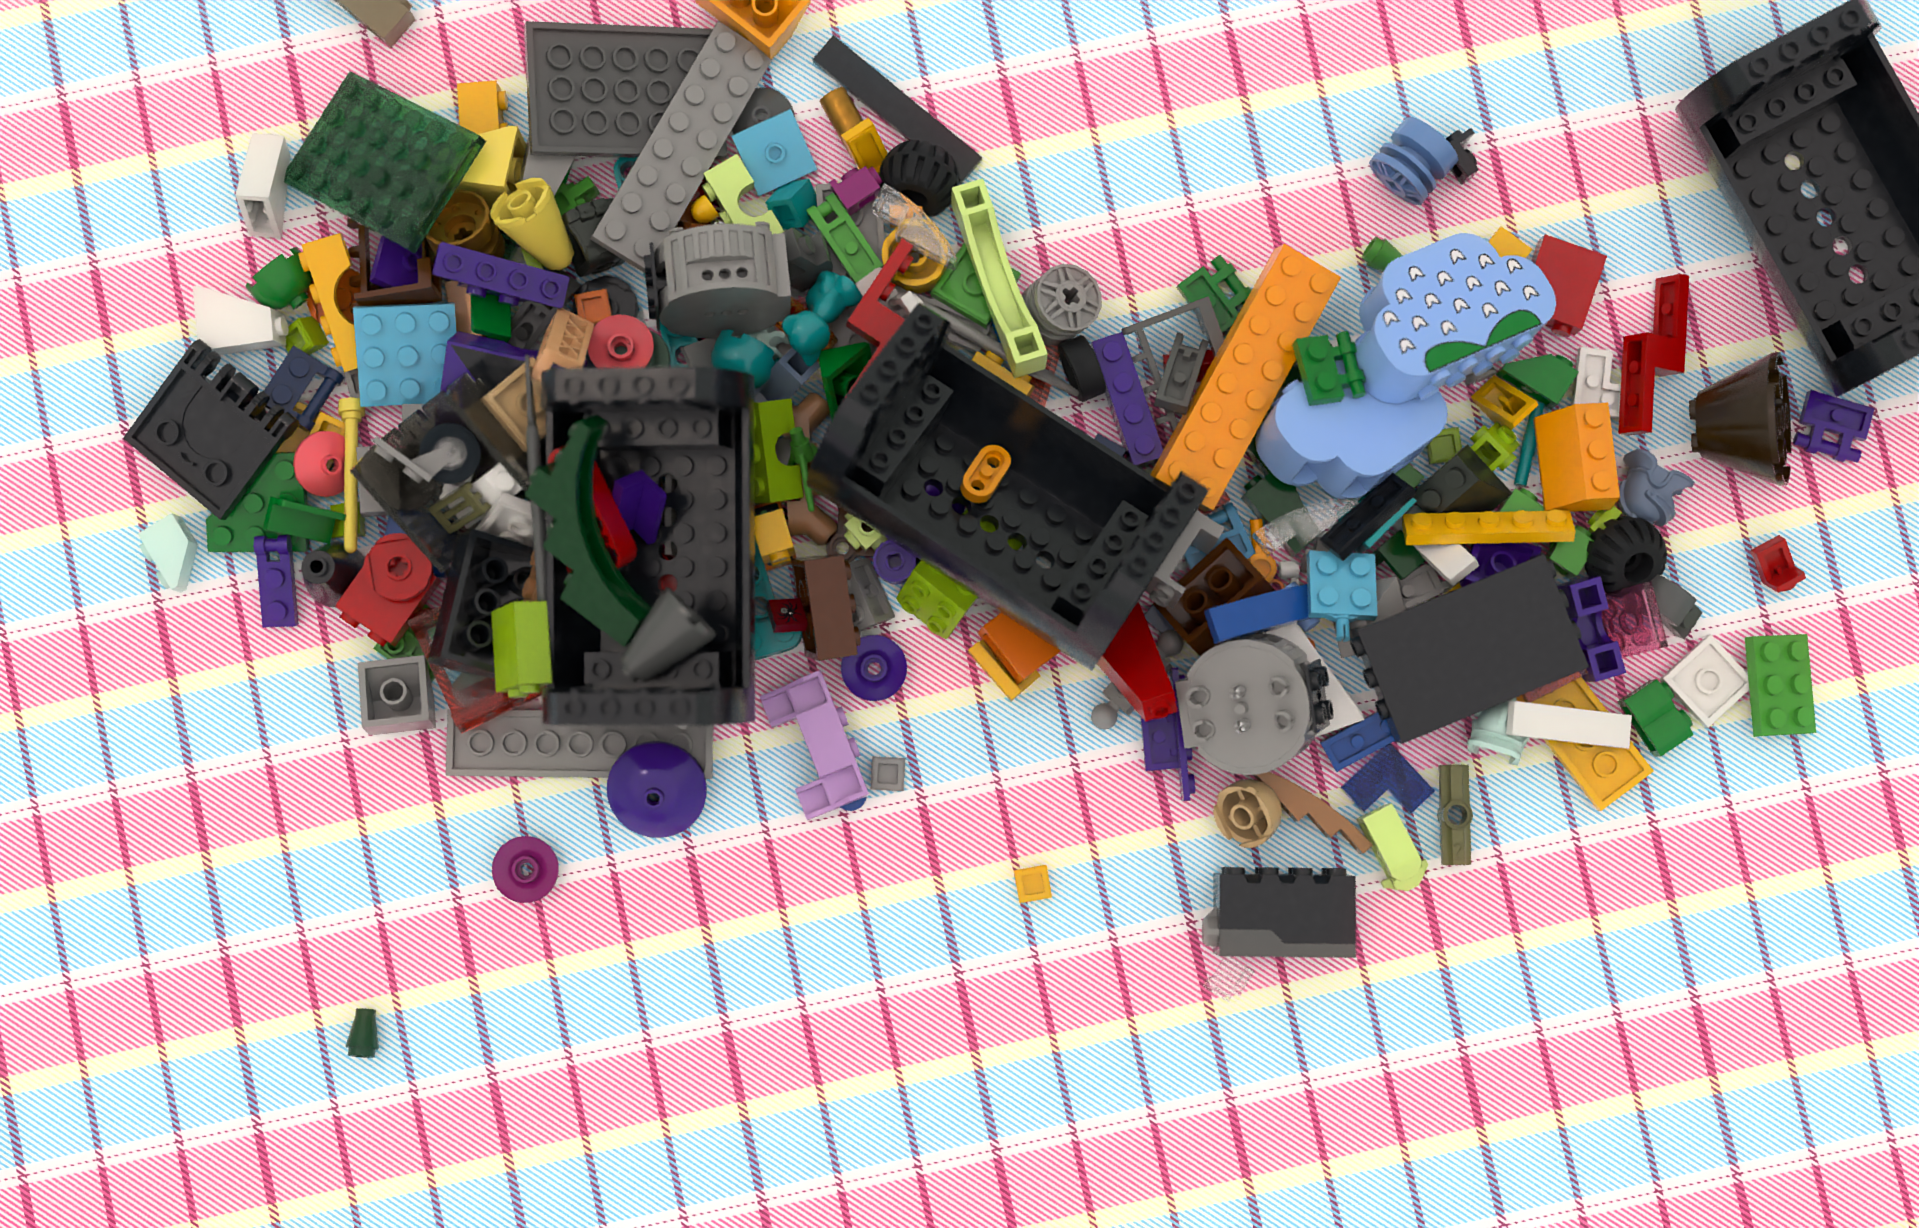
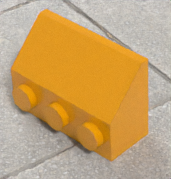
M695 0V3L718 21L752 42L770 59H774L792 37L811 0Z
M1608 403L1574 404L1534 417L1544 511L1611 510L1620 498Z

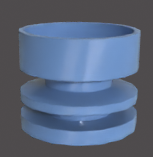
M1406 117L1391 135L1392 143H1384L1379 150L1380 153H1376L1371 158L1369 165L1375 176L1395 195L1411 204L1421 205L1428 197V193H1432L1436 188L1435 179H1443L1459 159L1452 145L1437 130L1422 120Z

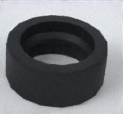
M1080 335L1058 345L1060 361L1069 384L1079 391V395L1076 396L1079 401L1085 402L1106 392L1104 376L1087 339Z

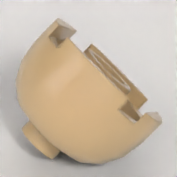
M1242 779L1227 786L1217 795V804L1213 807L1216 825L1223 836L1228 840L1234 838L1241 843L1239 846L1243 848H1256L1273 836L1281 824L1282 807L1280 799L1275 791L1266 783L1254 779Z

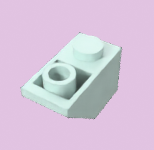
M171 513L138 533L143 542L139 546L144 556L149 561L153 560L159 571L156 575L161 584L166 589L170 588L173 591L182 593L188 587L198 543L183 518Z

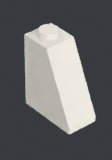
M252 133L235 194L249 236L282 238L291 159L284 135L272 133Z
M192 286L197 340L201 339L211 347L212 351L217 352L219 355L286 346L285 336L288 335L289 328L283 313L270 307L206 287Z

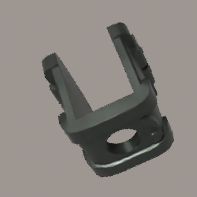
M613 198L593 200L578 205L562 215L574 249V256L572 258L574 270L579 277H584L591 273L592 275L602 273L625 262L590 240Z

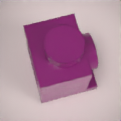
M866 166L860 170L857 168L851 169L841 177L842 182L839 184L835 179L829 182L831 192L837 196L850 216L880 197L881 189L879 185L883 183L872 166L868 169Z

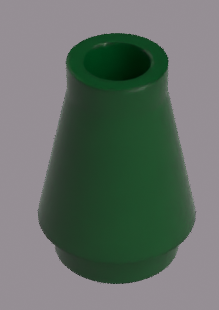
M356 1008L355 1017L345 1045L348 1048V1056L375 1058V1051L379 1049L375 1009Z

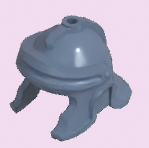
M1635 449L1623 456V461L1629 470L1626 474L1627 478L1621 481L1619 485L1620 498L1618 499V504L1625 516L1638 517L1662 527L1676 515L1672 496L1682 494L1685 488H1692L1695 482L1688 475L1680 471H1668L1657 465L1658 460L1651 452L1644 449Z

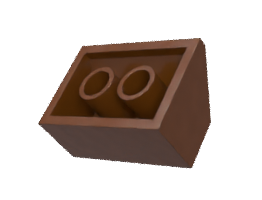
M1226 537L1177 581L1186 590L1173 608L1168 605L1162 607L1155 602L1153 605L1199 656H1202L1211 648L1226 642L1214 643L1204 611L1227 603L1273 592L1275 589Z
M841 554L791 558L796 598L801 599L808 622L806 631H802L805 656L817 661L858 655L857 646L861 645V638L858 627L853 625L852 613H856V602L853 593H849L847 580H851L849 561L844 560V555Z

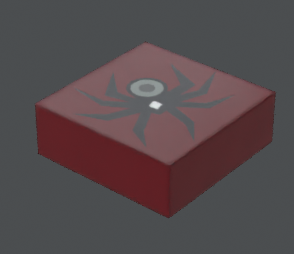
M800 598L768 600L766 609L774 633L806 631L808 622Z

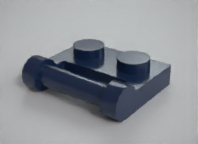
M293 345L264 390L270 396L269 402L265 407L270 410L276 404L281 405L285 412H289L299 420V428L310 433L315 425L314 419L335 386H340L345 377L340 372L324 365ZM315 374H318L324 378L323 382L303 413H297L293 410Z

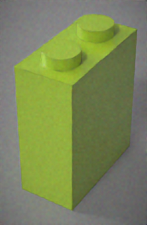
M514 601L491 612L496 693L508 692V698L528 697L529 694L540 693V687L552 683L547 601Z

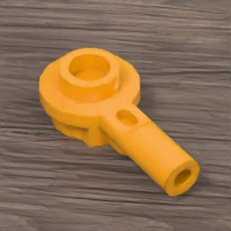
M1263 519L1250 520L1251 543L1256 554L1250 556L1248 561L1270 582L1276 575L1277 565L1272 556L1265 551Z

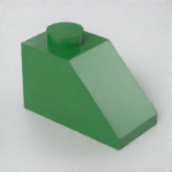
M1548 354L1506 363L1497 371L1496 376L1537 402L1545 404V407L1551 410L1559 404L1579 371L1572 368L1573 363L1561 355L1553 356Z

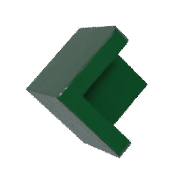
M1401 530L1371 553L1375 554L1376 567L1385 561L1400 580L1405 579L1425 562L1413 545H1406L1404 533Z

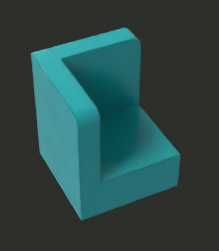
M810 179L791 181L779 187L765 201V204L769 211L772 210L781 227L785 230L804 227L810 220L806 210L813 205L817 207V199Z

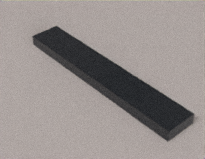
M834 35L813 58L815 65L842 87H845L848 92L908 141L920 140V142H931L932 145H938L944 151H947L956 163L960 184H963L982 161V156Z

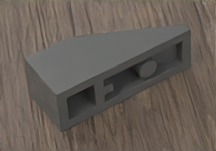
M549 270L569 277L564 306L562 307L565 309L582 285L564 270ZM532 301L523 302L511 319V338L507 343L518 348L532 350L543 337L557 308Z

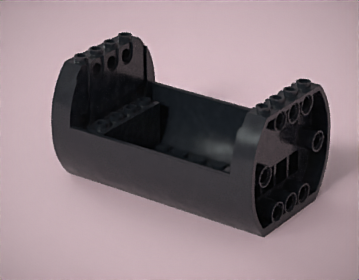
M1849 0L1736 59L1697 86L1675 107L1678 117L1836 397L1919 355V113L1875 38V35L1882 29V25L1867 0ZM1791 154L1799 159L1800 167L1798 170H1791L1786 166V155ZM1802 183H1810L1814 186L1816 190L1814 198H1807L1801 193ZM1818 211H1826L1830 214L1832 223L1829 227H1824L1818 223ZM1835 239H1841L1847 244L1848 251L1846 255H1839L1834 251L1833 242ZM1851 267L1859 268L1863 272L1864 279L1862 283L1852 282L1849 277Z
M918 303L846 395L818 447L808 473L807 486L1092 671L1201 505L1210 488L1183 471H1180L1175 481L1168 487L946 344L951 330V322L922 303ZM988 445L1000 446L1009 453L1011 458L1007 474L988 501L974 503L967 500L960 490L964 474L982 448ZM988 464L992 468H996L993 464ZM932 485L940 491V495L931 496L925 491L924 487ZM955 503L962 504L967 508L968 513L959 514L953 510L952 505ZM988 521L992 523L996 531H984L980 526V522ZM1015 539L1020 541L1024 549H1012L1008 544V540ZM1036 558H1046L1051 563V568L1040 567L1036 562Z
M697 366L559 368L541 372V409L546 411V465L548 464L550 453L568 443L570 439L568 435L569 430L578 419H585L598 414L607 421V425L598 444L595 461L611 494L615 480L639 470H643L661 489V481L665 475L672 474L675 476L677 487L673 492L666 493L667 498L664 510L669 507L673 508L677 513V521L674 525L667 527L661 520L656 541L652 544H647L634 529L629 530L637 548V555L631 563L621 567L618 571L634 592L651 608L661 592L664 591L661 587L662 579L668 574L673 575L678 583L674 592L684 600L683 602L689 608H693L716 634L712 641L648 682L644 683L639 679L635 683L621 670V667L624 665L621 657L629 645L623 647L560 599L566 588L564 580L568 575L567 566L546 550L547 612L552 683L542 688V723L547 725L705 726L755 721L754 376L736 370ZM546 512V530H547L548 526L550 525V523L555 519V518H553L551 515H549L547 512ZM667 541H672L677 546V555L672 560H666L661 553V548Z

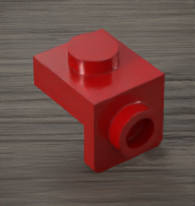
M1778 535L1750 550L1761 582L1777 593L1791 590L1797 583L1806 579L1804 571L1795 566L1786 539Z

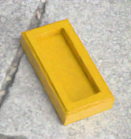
M868 117L843 133L841 137L857 169L860 170L865 166L868 169L872 166L879 175L881 163L888 153L873 122Z

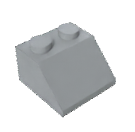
M425 655L358 662L362 728L370 736L436 728L434 694Z

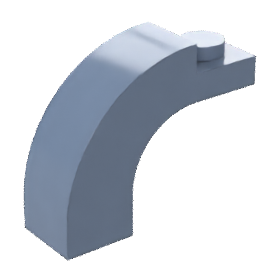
M791 348L772 367L770 379L760 388L754 389V402L790 399L818 370L820 364L816 361L812 366H807L799 353Z

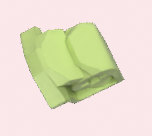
M1384 804L1357 818L1356 820L1365 837L1373 844L1371 848L1387 877L1380 882L1382 887L1409 891L1419 886L1425 875L1428 863L1426 859L1421 860L1393 804Z

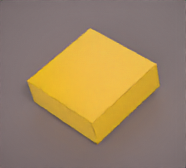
M1047 865L1014 870L1019 903L1052 898Z

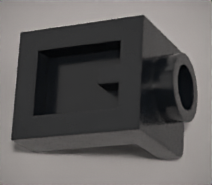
M1472 128L1464 133L1459 129L1446 138L1458 155L1459 160L1451 169V172L1461 185L1470 180L1479 170L1476 166V158L1468 149L1464 150L1462 147L1475 134Z

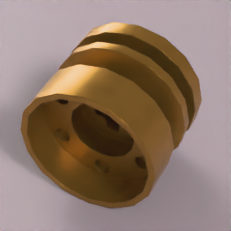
M463 189L449 191L435 198L426 207L421 217V229L435 256L439 243L444 242L499 258L503 257L505 253L504 238L499 228L494 224L490 215V209L484 198L476 192Z

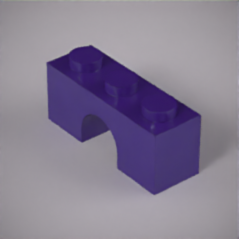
M1601 576L1583 577L1557 585L1558 590L1562 589L1568 599L1569 608L1566 610L1570 620L1576 622L1581 632L1579 643L1589 666L1578 671L1585 682H1598L1625 674L1626 670L1618 641H1613L1608 637L1602 623V611L1609 609Z

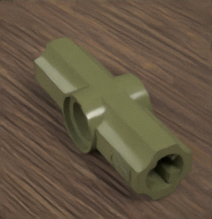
M1438 765L1439 808L1437 818L1440 823L1441 865H1471L1470 823L1473 818V812L1470 807L1469 765ZM1453 805L1459 807L1462 812V819L1457 824L1451 823L1447 816L1448 810Z

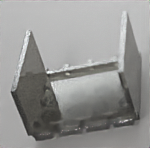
M467 372L446 387L447 392L442 390L422 406L423 411L416 410L398 425V429L393 428L381 438L406 458L412 460L419 457L421 441L430 429L444 423L462 425L475 435L481 449L480 463L470 483L500 462L523 488L514 496L521 499L526 498L524 495L529 488L527 451L523 452L480 400L490 392L480 378L474 381ZM446 440L437 449L447 443H451L452 446L447 451V456L449 457L453 456L457 449L460 450L458 461L446 464L447 467H454L463 459V448L456 441ZM374 444L350 472L440 573L444 572L452 562L458 535L471 528L476 529L481 520L468 529L463 526L449 534L428 510L435 502L440 500L439 496L443 492L444 484L433 478L429 482L424 478L420 483L416 482L402 472L406 465L396 458L390 463L374 451L377 447ZM541 450L542 466H545L546 454ZM447 505V506H445L444 508H442L440 511H441L442 513H444V512H446L447 510H449L450 508H449L448 505ZM454 515L448 520L452 524L454 521L458 520V518L456 515Z

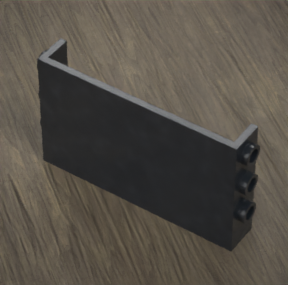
M1545 554L1532 555L1527 561L1371 625L1351 629L1354 637L1350 639L1352 650L1357 658L1362 657L1366 667L1365 670H1362L1364 680L1369 689L1374 688L1378 701H1375L1376 710L1382 720H1387L1395 742L1406 743L1589 667L1579 643L1581 632L1574 620L1571 621L1566 610L1569 608V602L1563 590H1558L1554 580L1557 573L1550 558L1546 559Z

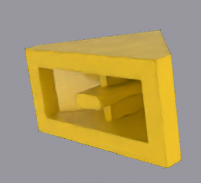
M1495 375L1471 396L1473 402L1494 424L1498 422L1501 426L1505 425L1511 430L1538 406L1536 400Z

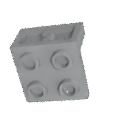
M869 557L849 562L851 580H847L849 593H853L856 602V613H852L853 625L857 626L860 632L868 627L885 623L895 618V614Z

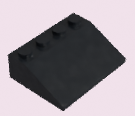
M473 528L458 535L427 663L458 672L495 678L491 612L511 602L524 600L522 590L525 581L530 577L532 569L530 559L534 550L533 547Z

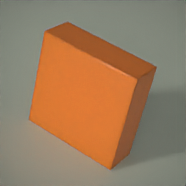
M607 289L574 295L578 316L594 323V326L602 319L612 316Z

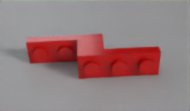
M903 238L847 320V328L877 347V350L853 386L905 321L904 318L879 302L880 299L884 302L887 301L896 287L892 283L898 272L904 275L914 260V257L910 255L913 245Z
M1676 274L1656 278L1653 333L1646 332L1623 336L1618 434L1630 436L1652 433L1655 376L1663 377L1681 374L1685 371L1689 294L1688 275Z

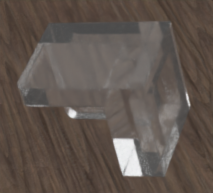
M1223 957L1214 974L1208 976L1203 987L1235 1006L1255 971L1232 957Z

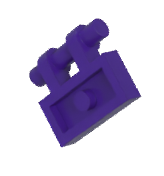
M1810 390L1806 393L1799 419V424L1811 427L1810 433L1806 435L1796 432L1793 438V445L1804 447V451L1816 454L1821 452L1831 455L1833 460L1840 462L1849 460L1858 463L1862 451L1851 448L1852 440L1864 441L1867 439L1875 408ZM1824 431L1840 435L1838 442L1834 443L1823 440Z

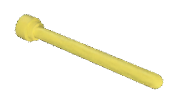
M348 397L338 401V415L341 416L342 422H345L344 514L346 516L344 520V550L352 554L357 550L358 468L356 447H358V423L365 416V407H361L360 398Z

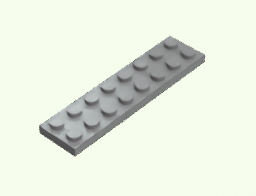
M718 21L590 240L645 273L644 255H650V243L653 242L655 252V249L663 242V239L669 236V230L676 227L705 177L703 173L709 170L772 59L766 56L752 42Z
M447 709L445 776L608 778L613 764L623 752L643 742L663 741L677 745L689 752L701 766L705 778L713 779L714 725L687 726L686 729L676 726L547 725L542 723V710Z

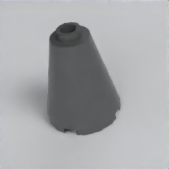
M669 587L661 592L621 657V661L624 663L621 670L635 683L639 679L644 683L648 682L712 641L716 636L714 630L693 608H689L683 602L684 600Z

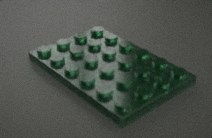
M349 71L297 154L288 165L284 182L291 188L415 254L483 148L486 140L480 135Z

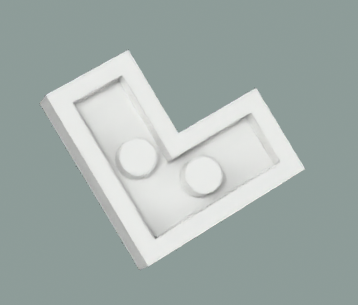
M1589 347L1578 348L1575 369L1579 373L1574 379L1571 405L1608 403L1610 418L1619 419L1621 384L1610 383L1613 359L1612 350Z

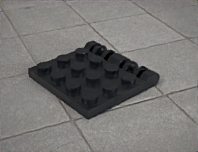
M198 339L190 345L123 439L217 518L226 520L282 443L291 437L297 429L299 420L289 412H285V409L279 404L273 406L261 421L256 419L255 416L263 411L269 402L270 396L264 391L258 393L259 387L241 372L236 374V368L230 363L224 365L212 381L209 380L206 376L215 370L221 356L217 352L212 351L211 347L201 339Z

